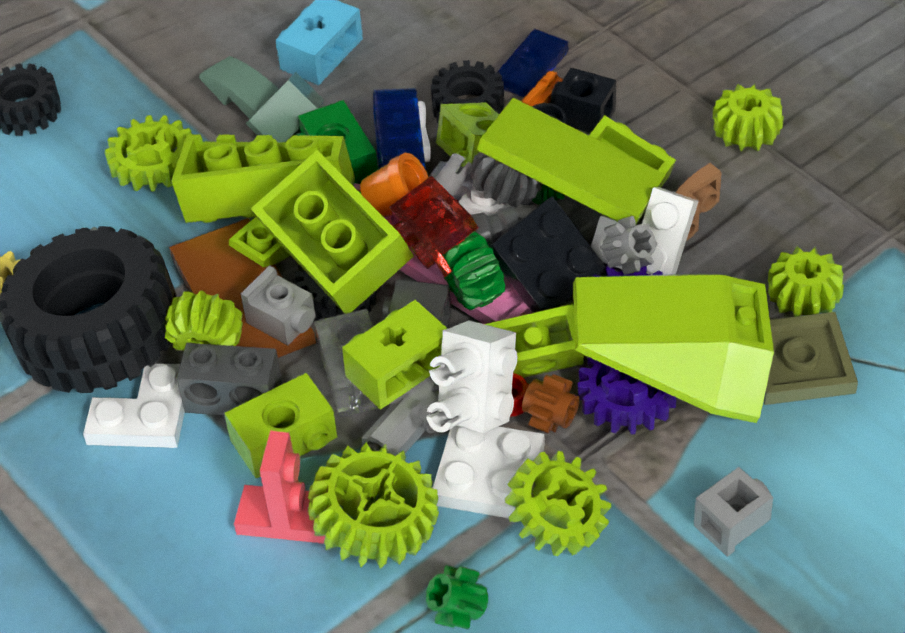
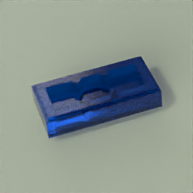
M534 28L497 71L502 75L504 90L525 97L537 85L540 79L549 71H553L569 52V41Z

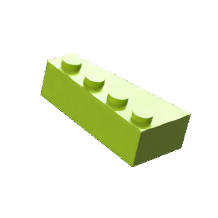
M187 134L171 180L185 222L202 221L209 223L222 218L238 216L246 218L255 217L256 215L252 212L251 208L316 150L353 186L355 176L344 136L293 135L286 142H277L272 135H257L251 142H236L234 135H218L216 138L217 142L203 141L201 134Z

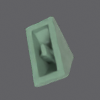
M295 72L245 124L256 135H272L277 142H286L300 128L298 115L319 109L324 99Z

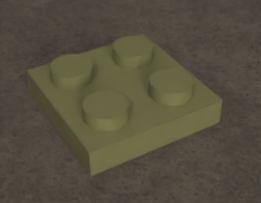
M836 312L770 320L774 354L764 396V405L856 394L858 380Z

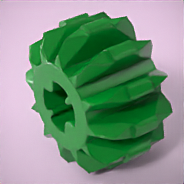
M474 230L464 234L459 233L449 238V241L442 244L441 248L438 249L437 257L440 261L439 266L443 271L444 279L450 286V291L455 294L457 301L468 310L477 307L482 308L492 303L493 300L505 292L504 274L500 269L499 261L493 253V248H490L486 239Z

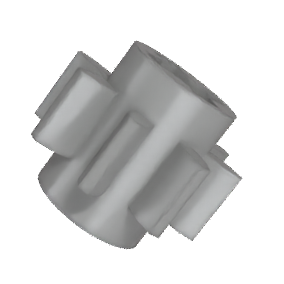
M630 216L604 228L608 236L605 237L600 249L603 251L605 259L609 262V268L622 265L624 275L640 271L641 267L653 264L654 261L651 255L658 244L653 232L649 229L650 225L648 223L636 225L634 216Z

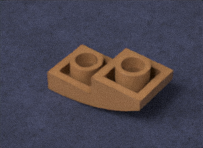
M711 163L689 177L675 192L699 201L687 240L699 229V214L711 210L720 200L722 172Z

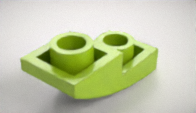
M257 217L253 218L229 239V246L262 267L274 265L290 256L266 230Z

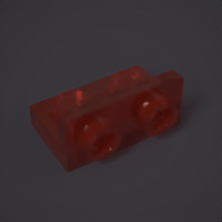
M430 176L389 206L398 221L393 227L401 234L408 247L412 248L426 269L434 265L444 277L449 275L452 270L442 255L452 247L459 245L467 236L479 228L467 210L433 176Z

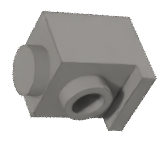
M268 266L241 293L246 323L287 346L300 333L307 331L316 317L312 294L278 276L277 270L271 266Z
M738 467L696 497L694 527L728 557L735 551V546L771 520L773 496H771L770 491L763 482L755 478L752 479Z

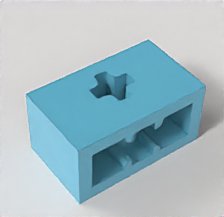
M315 0L276 39L280 70L292 75L297 72L303 79L320 85L363 39L360 9L338 0Z

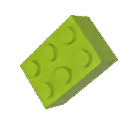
M318 150L251 208L266 230L347 316L414 257L401 234Z

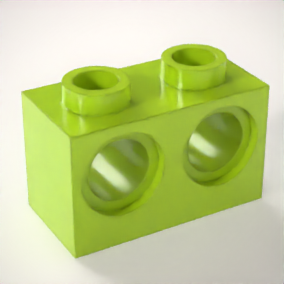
M487 103L441 104L436 143L449 156L456 153L466 158L460 167H464L467 162L472 164L475 155H478L479 152L476 149L480 138L499 114Z

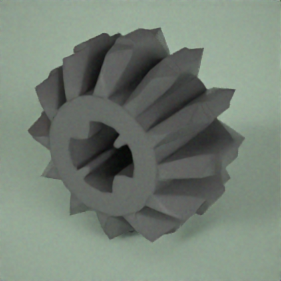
M481 152L475 155L471 165L470 177L473 179V188L484 192L483 197L485 199L492 198L496 200L498 205L507 203L510 206H514V208H517L519 204L530 205L543 185Z

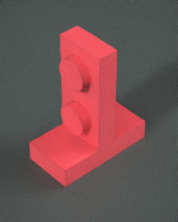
M270 431L260 467L263 486L244 485L234 521L236 535L324 544L325 536H315L313 530L314 521L309 520V491H305L304 482L298 481L300 455L299 453H293L289 432Z

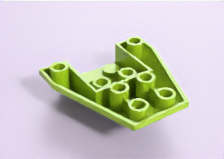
M718 274L575 278L573 282L575 351L711 414L753 423L758 422L774 354L765 284Z

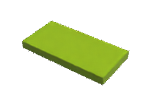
M515 98L511 99L483 134L476 149L617 222L618 220L634 216L637 224L648 206L652 189L660 187L666 174Z

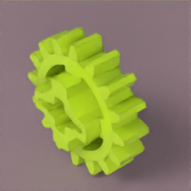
M147 115L145 122L140 124L137 120L131 119V127L129 129L119 126L116 129L118 137H109L107 140L109 148L105 149V156L112 178L118 177L121 186L132 182L134 191H139L143 185H149L150 191L153 192L156 191L157 184L163 183L168 188L172 187L171 179L187 134H192L190 128L183 129L182 121L180 120L169 124L168 116L163 115L159 121H153L152 116Z
M544 451L540 452L533 461L529 458L526 459L509 480L507 485L512 490L505 498L506 504L516 507L508 517L509 521H521L524 526L519 536L525 538L532 534L536 538L535 549L538 551L546 543L550 544L554 556H559L566 547L572 555H576L584 546L589 548L607 527L609 520L604 515L611 509L610 502L600 499V496L607 490L606 485H595L592 481L597 471L594 468L586 472L580 469L581 458L576 457L571 463L565 462L563 451H558L551 460ZM533 482H535L536 486L532 490Z

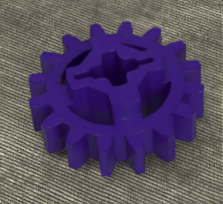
M587 357V368H580L577 396L582 401V412L584 415L594 413V424L596 426H600L606 421L610 422L612 433H616L621 426H627L628 431L633 435L636 434L637 425L643 424L651 431L654 429L655 417L659 420L667 421L669 419V408H676V397L659 389L654 395V391L657 388L590 357Z

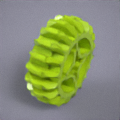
M366 442L361 447L360 453L347 446L342 452V457L331 454L327 460L326 467L320 466L319 470H317L313 485L309 489L308 515L309 520L314 521L313 530L315 536H325L324 544L326 550L340 547L342 561L350 555L357 556L360 567L366 564L368 559H375L381 569L386 565L388 557L400 565L405 560L407 553L416 556L417 552L421 550L422 543H427L431 538L434 529L433 525L436 524L439 515L437 506L439 499L438 490L431 488L433 483L431 474H420V460L411 463L405 462L404 450L396 456L389 454L386 443L379 451H372Z

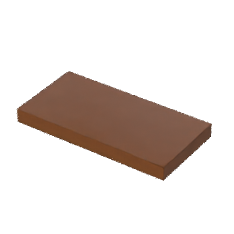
M249 218L169 247L171 258L189 292L198 294L200 290H203L208 295L219 294L220 299L233 301L234 307L243 312L242 332L240 341L236 346L276 349L277 357L279 358L316 343L315 333L311 326L304 333H300L287 346L246 323L241 293L267 267L260 266L228 244L229 239L250 222ZM271 265V267L277 270V275L282 277L276 265Z

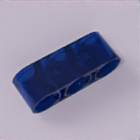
M416 88L373 90V116L379 169L387 165L394 157L405 152L415 156L425 168Z

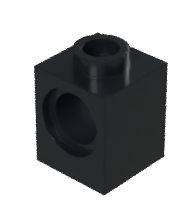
M571 67L563 81H558L555 84L551 94V103L560 106L565 111L567 125L577 130L591 133L604 115L611 119L616 110V80Z

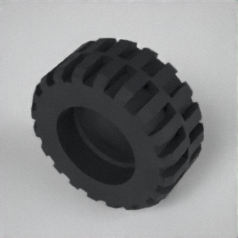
M99 226L98 230L90 231L87 227L76 229L75 234L68 236L60 234L52 238L53 242L45 246L38 245L31 250L29 258L26 260L21 259L14 266V275L7 276L1 290L0 322L22 369L39 384L46 387L52 386L57 391L70 393L71 389H76L79 393H93L94 388L98 387L108 390L117 387V382L126 378L131 381L140 376L141 369L146 366L151 368L159 361L161 357L160 352L162 350L167 351L171 345V342L165 339V325L167 322L165 318L168 307L171 306L173 298L177 297L160 251L155 249L153 243L140 235L137 236L136 233L122 228L116 232L110 226ZM105 303L94 310L75 315L90 306Z

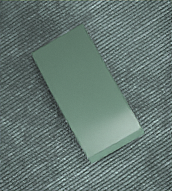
M231 56L201 72L199 75V79L224 105L233 101L249 119L278 90L271 81L257 70Z

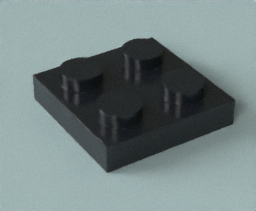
M553 196L545 200L489 245L490 248H493V253L499 261L501 271L533 313L557 308L573 295V282L576 277H592L606 267Z

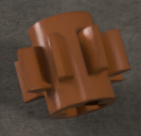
M552 374V376L545 375L543 381L534 379L528 386L522 401V410L532 415L528 425L547 434L550 431L556 432L558 426L565 429L568 428L575 418L580 401L579 396L569 392L573 382L555 374Z

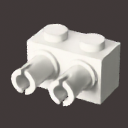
M466 321L443 330L441 356L434 358L430 363L432 367L441 366L434 370H429L432 380L439 385L438 401L430 404L427 408V412L430 413L437 411L426 416L433 430L445 432L457 425L486 433L509 422L514 407V398L511 395L513 372L517 365L515 332L473 321Z

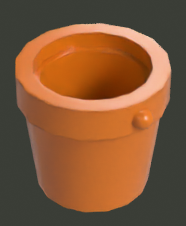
M405 152L394 157L387 165L364 178L360 184V193L383 217H387L407 210H417L429 204L432 198V187L429 176L421 162L412 154Z

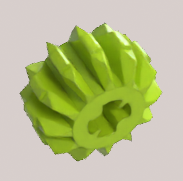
M755 83L751 88H744L737 84L734 91L723 90L722 96L719 100H716V104L713 107L712 118L714 119L716 137L723 138L725 147L738 145L741 152L745 147H752L759 151L762 144L773 145L776 135H780V129L783 128L784 116H782L781 99L773 97L771 89L758 90Z
M796 246L792 254L781 252L777 262L772 263L768 272V295L770 296V301L777 303L779 313L792 311L794 317L832 312L835 304L839 303L843 297L844 274L842 265L834 264L832 253L818 255L816 246L810 252H803L798 246Z
M200 290L198 294L189 291L183 292L180 297L173 298L171 306L168 307L165 318L167 321L165 325V339L173 343V348L176 350H184L186 343L236 346L240 341L242 332L243 312L234 307L233 301L220 299L219 294L208 295L203 290Z

